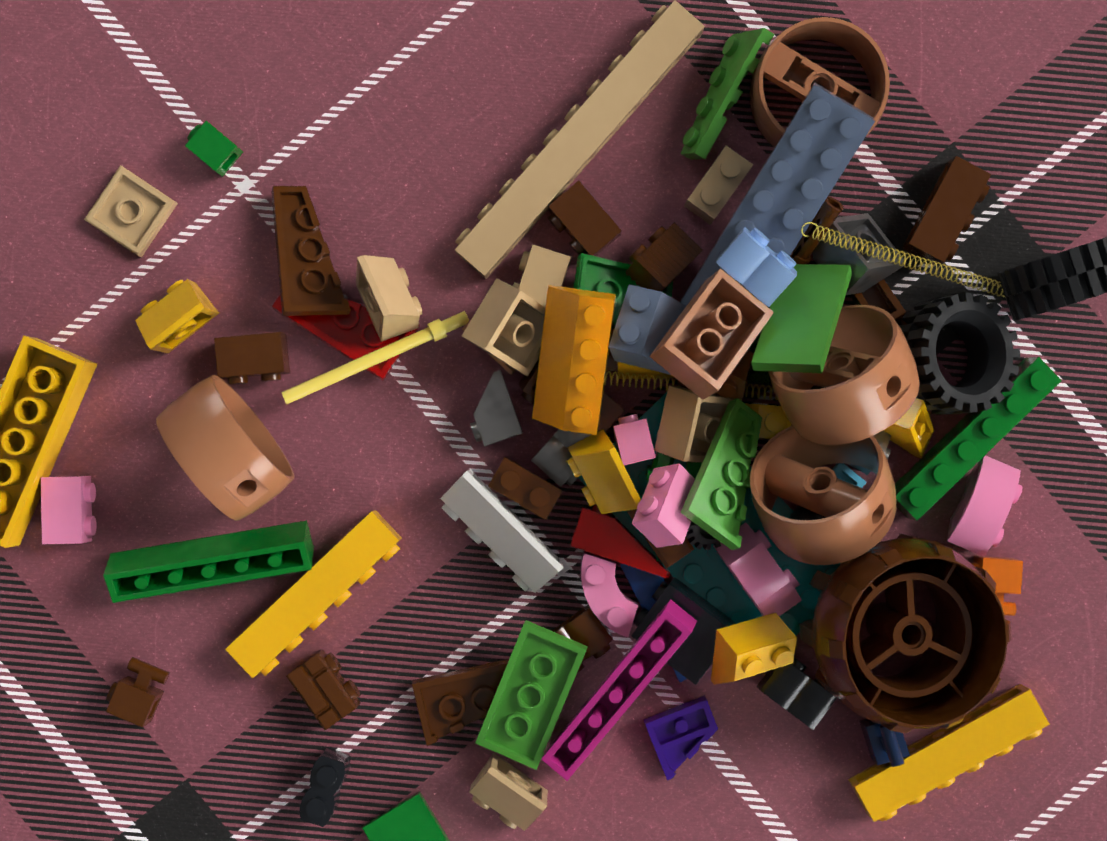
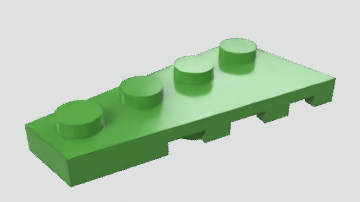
M765 28L733 34L728 38L722 50L724 56L720 65L715 68L710 76L709 83L711 85L709 90L697 106L695 122L687 130L683 138L684 147L681 155L690 160L706 159L727 121L723 113L737 103L743 92L740 90L739 85L748 72L753 73L760 60L755 58L762 43L769 45L774 36L772 32Z
M738 398L729 401L680 512L731 550L741 547L740 523L746 517L747 506H744L746 489L750 488L751 459L756 457L762 417Z

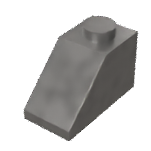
M501 370L495 371L473 414L476 422L470 423L476 442L482 440L484 446L523 433Z

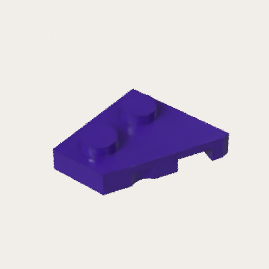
M705 695L643 719L667 781L672 779L676 775V769L687 758L691 759L699 750L700 745L704 741H708L718 730Z

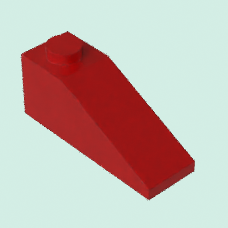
M593 505L592 510L582 508L570 546L669 579L670 572L619 520L610 517L611 513L601 514L597 505Z

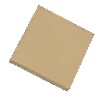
M120 165L84 220L139 257H142L178 203Z

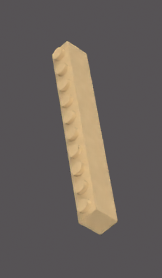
M676 0L668 8L663 5L651 19L654 24L647 32L642 29L630 43L632 49L625 57L621 54L616 57L608 68L611 73L603 82L598 79L593 83L586 93L589 98L580 107L576 104L571 108L564 118L567 123L561 130L553 129L542 143L546 147L539 155L536 156L533 153L526 159L521 166L524 172L516 181L510 178L499 191L502 197L494 206L488 203L479 213L477 218L480 221L472 231L466 228L455 241L458 245L455 249L456 253L485 279L493 273L545 214L548 206L567 189L701 37L705 26Z

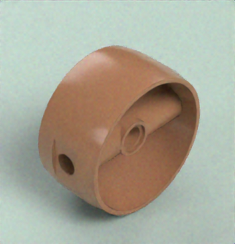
M828 17L801 21L777 35L764 50L751 78L749 94L752 115L757 128L773 147L777 145L785 129L775 120L767 106L763 91V77L799 98L801 103L809 93L812 84L822 85L826 90L875 119V123L866 136L875 128L883 115L890 87L889 71L885 57L872 37L850 22ZM802 40H823L844 48L863 67L869 80L871 97L787 45Z
M870 305L842 307L822 373L768 371L772 388L789 422L803 438L822 445L853 443L887 429L909 410L918 395L920 385L917 365L903 331L889 312ZM814 385L826 387L821 389L810 390Z
M216 375L196 383L172 401L156 418L158 430L166 446L186 475L216 508L235 521H239L257 511L281 493L295 478L288 459L262 421L239 394Z
M790 426L772 437L762 447L753 462L750 472V488L752 500L765 532L776 547L794 560L813 565H832L852 560L876 546L887 534L896 514L895 483L886 455L874 436L848 444L822 445L806 440L798 434L793 426ZM835 463L853 464L871 470L877 475L871 488L865 490L837 478L832 469L819 466ZM777 497H781L826 518L795 520L774 513L772 508Z

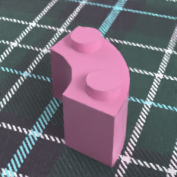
M985 455L968 475L962 498L950 518L947 541L983 557L991 546L997 547L1003 538L1004 529L1002 527L1012 503L1015 504L1022 493L1023 487L1018 484L1021 470Z
M744 523L739 529V535L742 536L739 549L731 550L721 542V546L715 549L760 613L764 616L776 612L778 616H781L802 601L795 589L799 586V583L789 569L782 571L767 550L771 547V544L760 530L754 533L749 525Z
M583 551L580 567L581 582L590 608L605 626L628 638L637 612V602L625 596L617 586L615 561Z

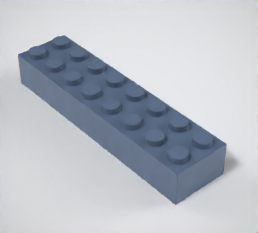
M814 83L680 302L687 306L704 281L721 268L716 263L717 258L744 227L749 231H752L753 228L758 229L770 240L767 246L777 254L782 250L790 256L803 236L801 233L802 226L807 222H812L875 123V119L817 83ZM806 224L803 227V233H805L810 224Z

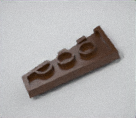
M273 186L271 193L282 316L348 315L351 309L347 299L345 300L340 287L341 281L331 262L327 242L323 240L319 228L320 223L307 187Z
M509 659L412 680L414 696L427 746L437 742L439 738L449 733L453 734L464 729L465 725L477 719L486 718Z

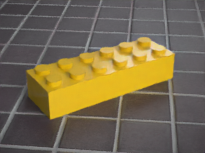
M23 335L0 389V546L4 548L21 544L41 497V477L50 476L97 367L95 362L41 339Z

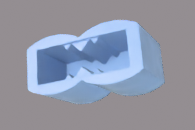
M744 227L717 258L716 263L757 299L770 307L797 276V271L793 268L796 262L782 250L778 254L767 246L770 240L758 229L753 228L752 231H749Z

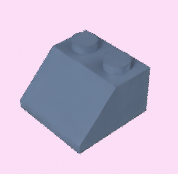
M629 284L609 344L614 361L670 374L649 356L686 305L663 292Z

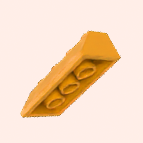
M548 285L532 419L563 431L597 435L616 294Z

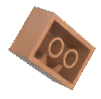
M720 268L704 281L649 357L704 400L719 391L774 312Z

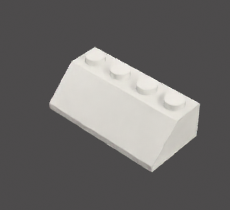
M471 469L467 470L440 498L445 503L442 509L454 521L460 518L468 526L465 532L478 545L483 541L492 550L488 555L501 568L507 565L515 573L512 579L525 592L530 588L536 593L564 568L563 561Z

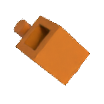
M974 555V561L971 564L986 570L996 582L995 593L1002 605L1004 615L1015 616L1016 603L1004 602V593L1021 594L1023 561L1014 558Z

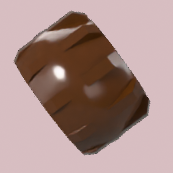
M899 534L897 538L881 541L863 555L841 563L831 575L817 570L809 585L818 590L820 595L814 609L813 619L799 623L800 640L814 648L819 666L815 678L827 691L838 697L843 704L857 715L881 724L891 731L904 734L913 729H927L936 726L948 729L961 723L965 718L964 716L977 707L989 693L993 694L1001 681L999 676L1005 662L1007 644L1011 640V622L1005 619L1002 605L995 593L996 582L986 570L975 567L952 548L935 541ZM913 580L923 582L932 596L936 613L934 634L928 621L915 614ZM885 589L886 602L876 604L866 616L865 624L870 636L859 643L860 626L864 613L872 600ZM896 651L908 656H916L925 651L923 656L914 665L899 674L878 677L874 676L870 671Z

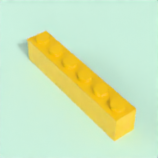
M376 510L371 511L312 567V570L305 573L225 650L252 679L260 672L266 676L280 663L276 657L282 651L286 650L288 653H291L304 640L300 634L308 627L314 631L328 618L324 612L332 604L338 608L352 595L348 590L357 581L363 585L376 572L373 566L381 558L387 562L400 550L397 543L402 537Z
M1019 684L967 713L961 723L948 729L941 727L907 746L910 756L904 757V764L892 767L890 762L881 765L875 764L848 779L867 815L873 822L877 820L886 821L895 816L897 809L904 805H914L924 800L926 793L935 788L943 789L955 782V777L965 771L971 773L984 766V761L992 756L999 757L1009 753L1017 742L1023 739L1031 740L1038 737L1043 732L1042 729L1050 725L1031 689Z

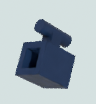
M868 719L859 721L870 757L877 765L890 762L892 767L904 764L903 758L910 756L903 733L891 731L883 725Z

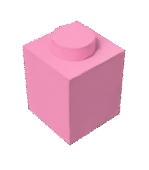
M637 414L618 418L619 425L612 428L618 453L624 466L656 458L647 419L639 420Z

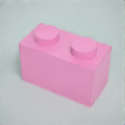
M680 463L654 468L649 476V482L642 499L638 503L637 511L632 521V524L656 548L683 544L691 520L680 512L695 478Z
M91 476L41 477L42 544H82L92 542V536L96 533L97 523L95 516H92V503L96 498V487L94 483H91Z

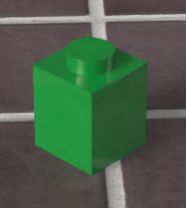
M205 121L202 125L195 126L191 130L187 138L189 141L185 145L222 177L243 153L239 147L208 121Z

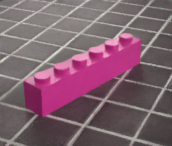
M670 599L551 743L541 760L568 781L692 633L697 620Z

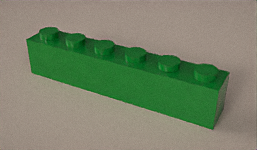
M1040 357L1024 358L1017 365L1019 367L1018 376L1009 377V380L1014 385L1011 391L1001 392L1005 398L1000 403L991 404L992 408L965 415L895 483L896 507L906 518L918 521L1062 381Z
M306 520L110 553L103 576L112 602L115 603L312 570L314 546Z

